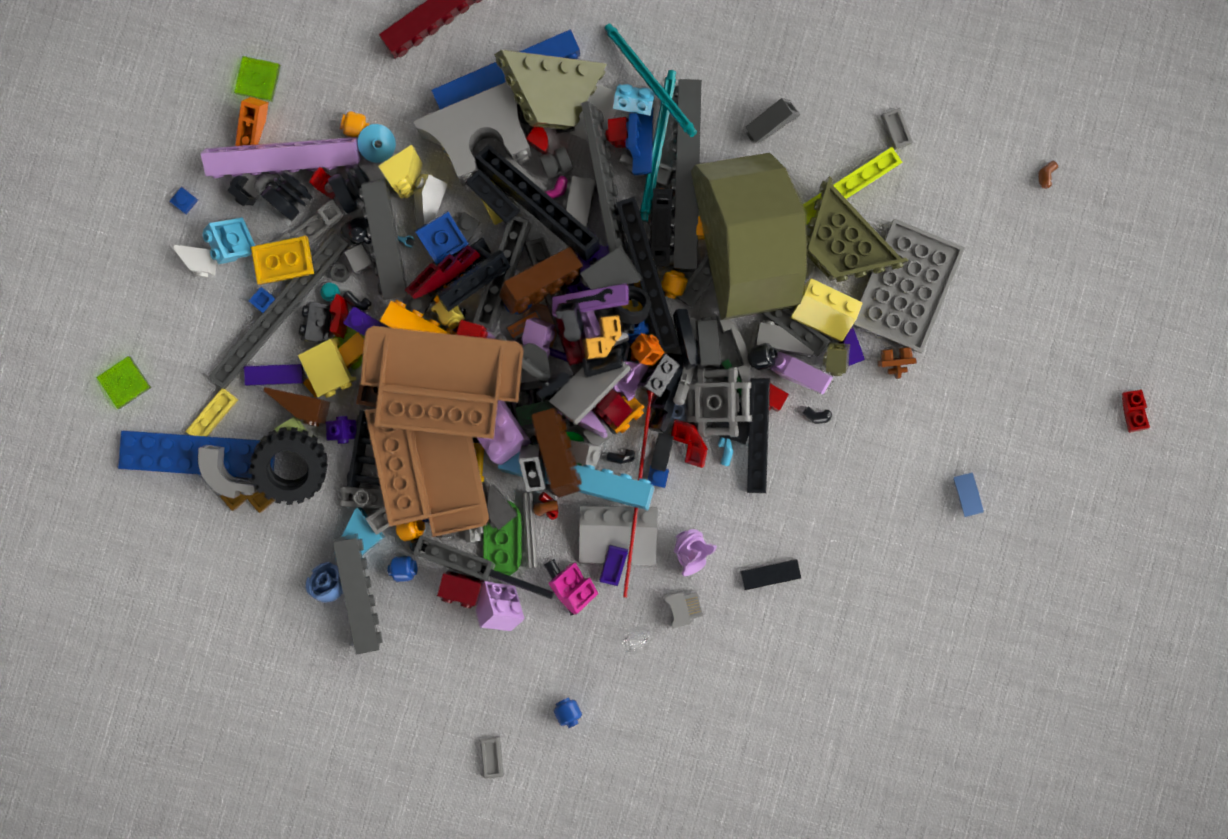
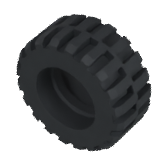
M282 427L278 432L273 430L269 432L268 436L264 435L260 439L259 444L256 445L250 460L249 473L252 474V483L257 484L256 490L259 493L264 492L266 499H276L275 503L281 504V501H285L286 505H292L293 501H297L299 504L304 502L306 497L307 499L312 498L314 493L321 489L328 467L327 453H324L325 448L323 444H318V438L315 435L310 437L308 435L309 431L304 429L302 432H299L297 427H292L291 430ZM284 451L295 452L307 462V473L299 479H283L272 470L270 465L272 457Z

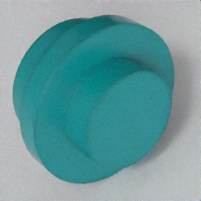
M326 283L322 286L320 293L324 300L332 302L336 294L340 295V289L334 283Z

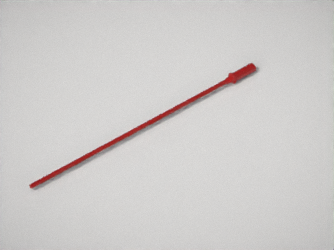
M648 390L646 391L648 394V404L638 481L642 478L651 411L650 406L654 393ZM634 507L623 598H627L638 513L637 507Z

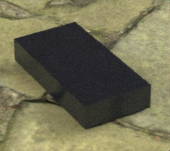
M620 348L611 350L606 357L582 358L586 378L624 367Z

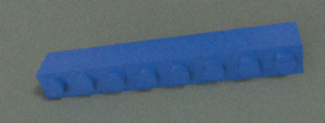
M571 29L519 51L569 59H578L580 57V49ZM494 62L431 91L439 109H443L505 83V75L497 63Z

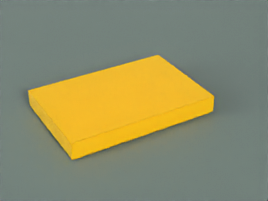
M307 236L251 247L258 285L314 274Z

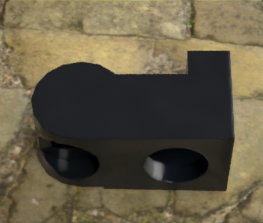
M578 301L559 303L555 313L557 319H563L565 327L564 336L568 341H578L584 330Z

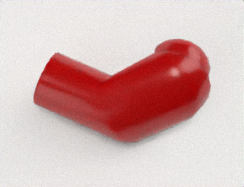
M542 492L538 498L541 502L554 501L545 492ZM548 511L546 515L549 519L555 520L558 517L559 511Z

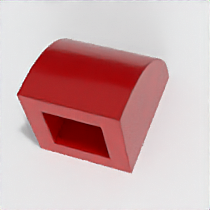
M534 127L526 137L528 145L541 154H546L549 150L547 133L543 127Z

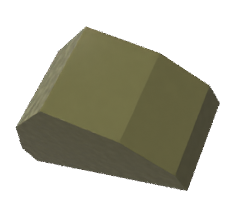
M770 152L696 164L691 170L721 321L793 308L801 304L807 273L806 212L786 167Z

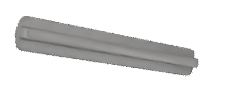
M524 492L522 494L526 564L527 568H536L537 553L532 492Z

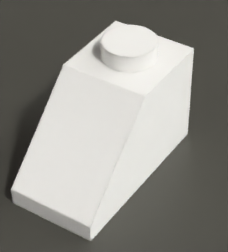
M174 245L173 249L189 270L196 273V276L208 278V275H215L217 261L211 258V249Z

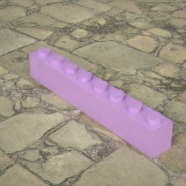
M357 137L206 148L201 153L205 175L212 176L213 178H221L228 174H231L232 177H237L238 175H243V173L259 175L262 172L268 171L270 174H276L281 170H288V172H297L300 169L315 171L319 167H326L328 170L336 169L337 166L353 168V165L359 164L361 160Z

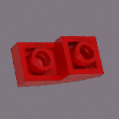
M336 294L330 304V312L335 316L331 321L330 331L336 337L344 339L347 325L344 324V321L348 316V305L343 297Z
M1142 389L1122 393L1123 410L1128 432L1148 430L1150 425L1145 412L1147 404Z

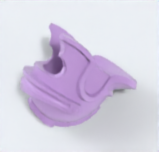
M626 361L625 363L629 365L631 370L612 389L617 393H624L627 401L632 400L635 396V391L640 388L637 386L648 369L646 364Z
M695 529L683 531L676 536L674 553H676L680 564L683 566L682 575L689 576L701 570L706 565L705 558L714 553L717 548L716 545L706 544L703 534Z

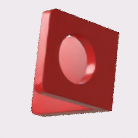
M319 167L313 173L309 183L332 200L336 197L334 192H327L325 190V185L331 176L323 168Z

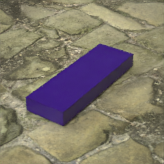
M303 365L244 366L245 386L303 384Z

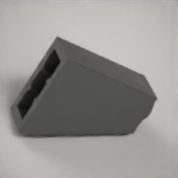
M781 98L745 127L748 131L746 134L752 142L761 143L799 117L800 114L789 99Z
M621 246L580 273L582 283L586 288L590 287L591 290L636 283L642 279V276Z
M703 317L701 321H697V351L700 360L698 369L718 368L721 361L717 320H712V317Z

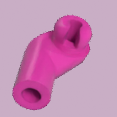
M559 176L554 189L547 190L545 193L552 199L563 196L567 189V178Z

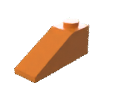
M253 97L241 101L235 146L259 144L267 118L269 102Z

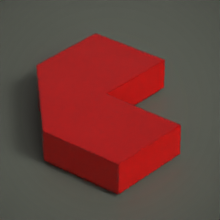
M675 420L671 436H674L673 440L688 445L685 463L703 468L708 451L707 446L694 425Z

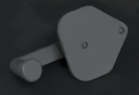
M498 335L495 338L496 340L506 341V338L503 335ZM533 343L524 345L521 381L525 383L548 381L551 373L546 351Z

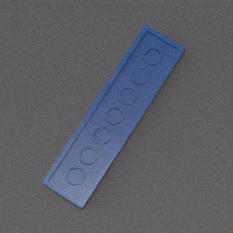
M121 431L118 469L202 475L198 464L199 447L211 445L225 447L224 465L230 475L233 477L251 478L252 474L249 473L250 460L260 440ZM275 455L272 457L270 462L273 471L275 464Z

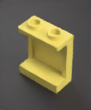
M338 338L329 339L298 355L317 397L325 396L329 398L337 394L336 390L350 388L353 386L352 382L357 380L356 377L350 375L338 347L341 343Z

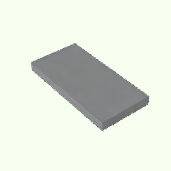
M623 362L624 367L586 378L582 367L549 400V403L577 425L631 369L629 365Z

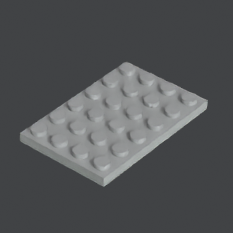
M894 218L885 241L901 258L906 257L909 261L904 263V267L892 270V267L885 268V271L874 274L873 271L871 272L860 299L862 306L853 326L901 346L911 347V350L922 353L965 247Z

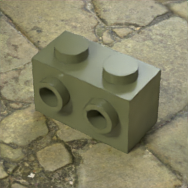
M830 343L827 352L823 356V366H826V372H830V375L842 376V373L846 374L849 366L850 344Z

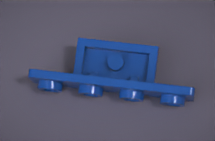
M653 107L651 116L629 113V121L626 122L628 138H626L625 143L627 150H630L633 156V175L652 173Z

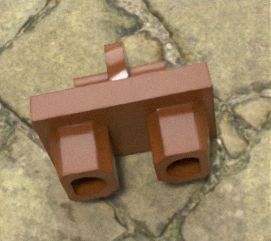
M911 347L899 348V358L893 359V349L881 350V360L877 361L878 367L894 366V368L887 371L888 375L894 374L896 379H901L902 373L908 372V368L901 367V365L917 364L916 358L912 356Z

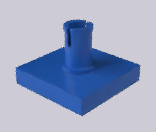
M448 211L415 230L436 265L449 254L453 255L469 245Z

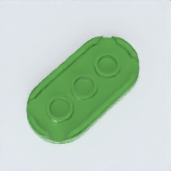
M508 501L518 515L499 530L497 527L493 529L489 523L483 526V559L492 561L495 564L494 570L511 575L518 570L522 562V515L519 508L511 501Z

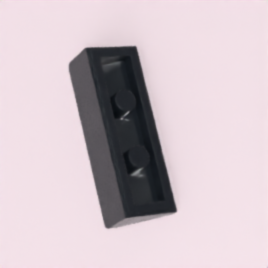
M677 309L673 314V319L685 369L689 370L699 365L700 360L687 309Z

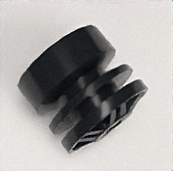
M357 163L353 165L355 175L347 168V179H344L340 173L328 178L335 196L347 214L359 209L357 202L360 198L359 188H361L362 183L370 181L366 172Z
M281 170L278 174L285 180L281 183L277 178H274V182L279 187L274 189L268 185L260 195L290 221H293L300 213L295 204L299 203L302 206H306L307 204L300 198L305 196L310 201L313 197L307 188L294 176Z

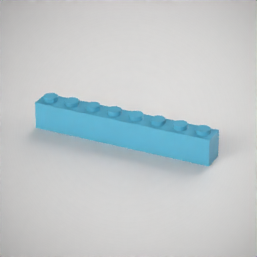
M520 451L504 464L498 465V469L505 473L523 477L519 463ZM577 465L574 467L582 480V484L579 485L580 493L644 510L649 509L654 492V486L650 484L651 481L642 478L639 481L633 480L632 476L622 473L620 476L614 475L613 471L608 469H602V471L595 470V467L592 465ZM545 468V481L546 484H550Z

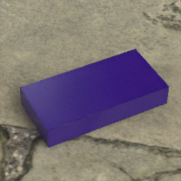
M609 545L599 582L618 586L628 549Z

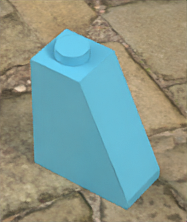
M359 507L354 510L342 536L358 533V538L363 540L364 550L361 551L363 556L386 536L382 532L377 535L374 533L366 521L368 515Z

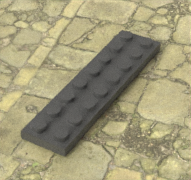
M589 101L581 103L609 252L611 253L621 246L627 254L629 247L627 241L624 240L623 233H625V230L620 220V213L616 203L618 190L612 178L615 174L609 162L611 153L609 148L606 147V130L602 126V122H604L603 113Z

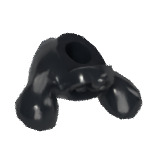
M364 216L352 219L342 226L341 234L353 244L362 242L366 244L372 243V239L368 238L367 235L368 219H365Z

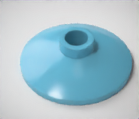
M371 124L360 132L357 145L359 152L365 159L370 162L381 163L393 155L396 141L393 133L387 127L380 124ZM377 140L381 142V146L378 148L374 145Z

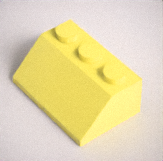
M410 145L379 165V168L399 197L403 199L404 197L409 198L414 194L415 182L421 174L423 163L413 146Z
M811 278L804 284L801 304L794 307L790 318L842 342L856 321L862 302Z

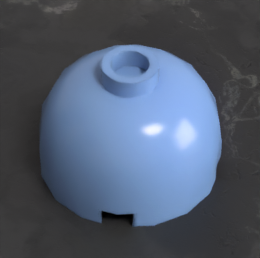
M330 562L322 563L312 570L313 574L311 577H308L306 580L307 593L317 601L332 602L343 594L338 566Z

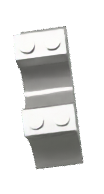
M506 82L413 121L422 139L435 143L447 154L462 186H468L465 182L478 170L473 151L475 146L483 139L495 138L504 144L507 155H510L519 164L528 162L529 158L532 157L530 147L520 125L521 106L515 101L514 93Z

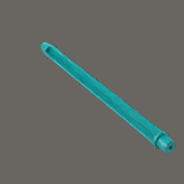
M608 23L604 27L608 37L621 50L683 128V131L690 137L695 136L697 131L693 123L682 113L680 108L626 43L617 28Z
M668 70L664 84V90L671 98H673L676 83V71ZM662 102L660 104L652 146V173L647 174L640 208L641 218L644 222H648V217L651 214L653 189L656 186L670 113Z

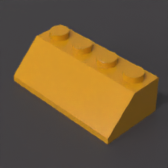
M397 299L395 302L390 301L380 319V322L391 328L456 335V332L449 328L446 331L439 327L440 323L431 318L429 321L423 319L422 316L424 314L413 309L411 312L405 309L406 304Z

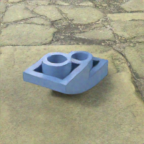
M973 472L953 477L964 517L984 513Z

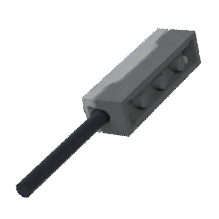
M421 535L418 539H413L410 542V549L417 557L482 581L489 582L492 577L543 597L553 598V591L494 570L495 564L492 561Z

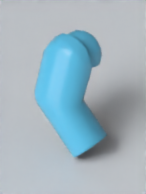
M721 437L719 438L718 446L723 447L724 452L720 463L724 466H729L733 455L732 443L730 439Z

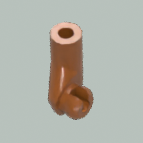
M1053 160L1038 173L1039 184L1044 189L1051 187V173L1058 168V164Z
M554 500L536 503L533 512L537 516H542L548 511L558 510V502Z

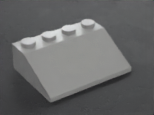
M580 505L579 563L604 564L609 545L628 549L629 553L634 507ZM649 507L648 510L638 508L631 564L656 565L657 507Z

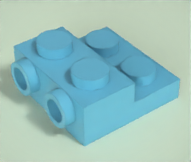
M618 84L614 96L613 109L651 116L655 93L646 87L636 88L629 84Z
M243 218L209 223L203 229V239L205 242H209L211 258L216 260L218 265L234 262L241 257L252 256L251 247L255 246Z

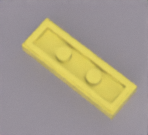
M221 388L185 432L192 436H208L238 399L228 390Z

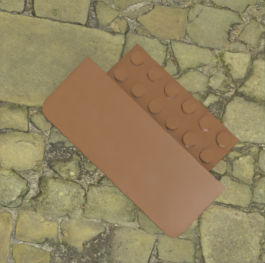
M379 326L370 327L365 333L361 385L379 387L374 426L494 439L498 400L519 403L523 348L518 342Z
M376 408L365 410L389 527L429 518L432 536L435 537L482 527L488 522L489 515L472 437L374 426Z

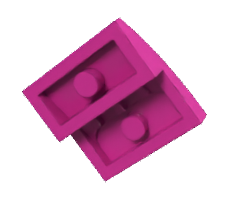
M576 562L570 563L548 583L558 599L574 615L578 614L599 594L590 577L584 579Z

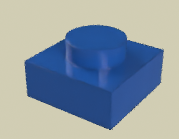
M183 187L170 200L172 204L185 214L198 201L196 197Z
M260 287L249 302L264 313L276 298L263 287Z
M650 465L647 480L651 481L650 484L653 486L665 488L669 469H666L664 472L652 469Z

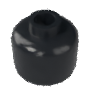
M768 343L754 346L750 349V353H748V362L756 370L773 367L775 359L778 358L776 348Z

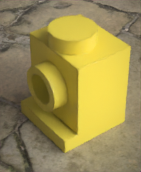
M439 301L431 308L432 312L438 314L440 323L447 325L450 329H455L459 326L460 320L465 319L458 306L448 312L441 301Z

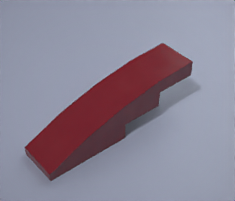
M467 245L456 257L449 254L438 266L431 262L405 291L414 299L430 293L467 269L480 255L476 250Z

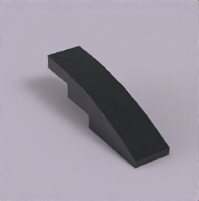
M667 354V356L679 363L680 366L662 395L654 396L650 406L654 412L648 427L651 431L666 432L675 407L673 399L682 376L684 362L682 354Z

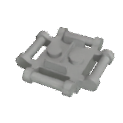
M737 367L721 370L699 368L698 383L690 384L687 393L688 416H686V422H698V432L701 437H707V435L738 437L739 428L737 422L752 421L749 395L751 382H737ZM729 377V383H706V378ZM737 388H742V416H737L739 411V393H737ZM706 422H729V427L707 428Z

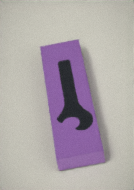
M627 284L553 297L552 314L556 317L555 311L558 304L578 301L581 313L629 304Z

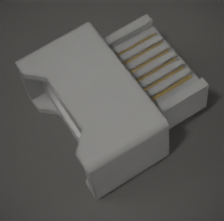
M683 591L664 595L665 602L671 606L673 614L671 625L673 629L692 624L690 619L703 616L697 592L684 595Z

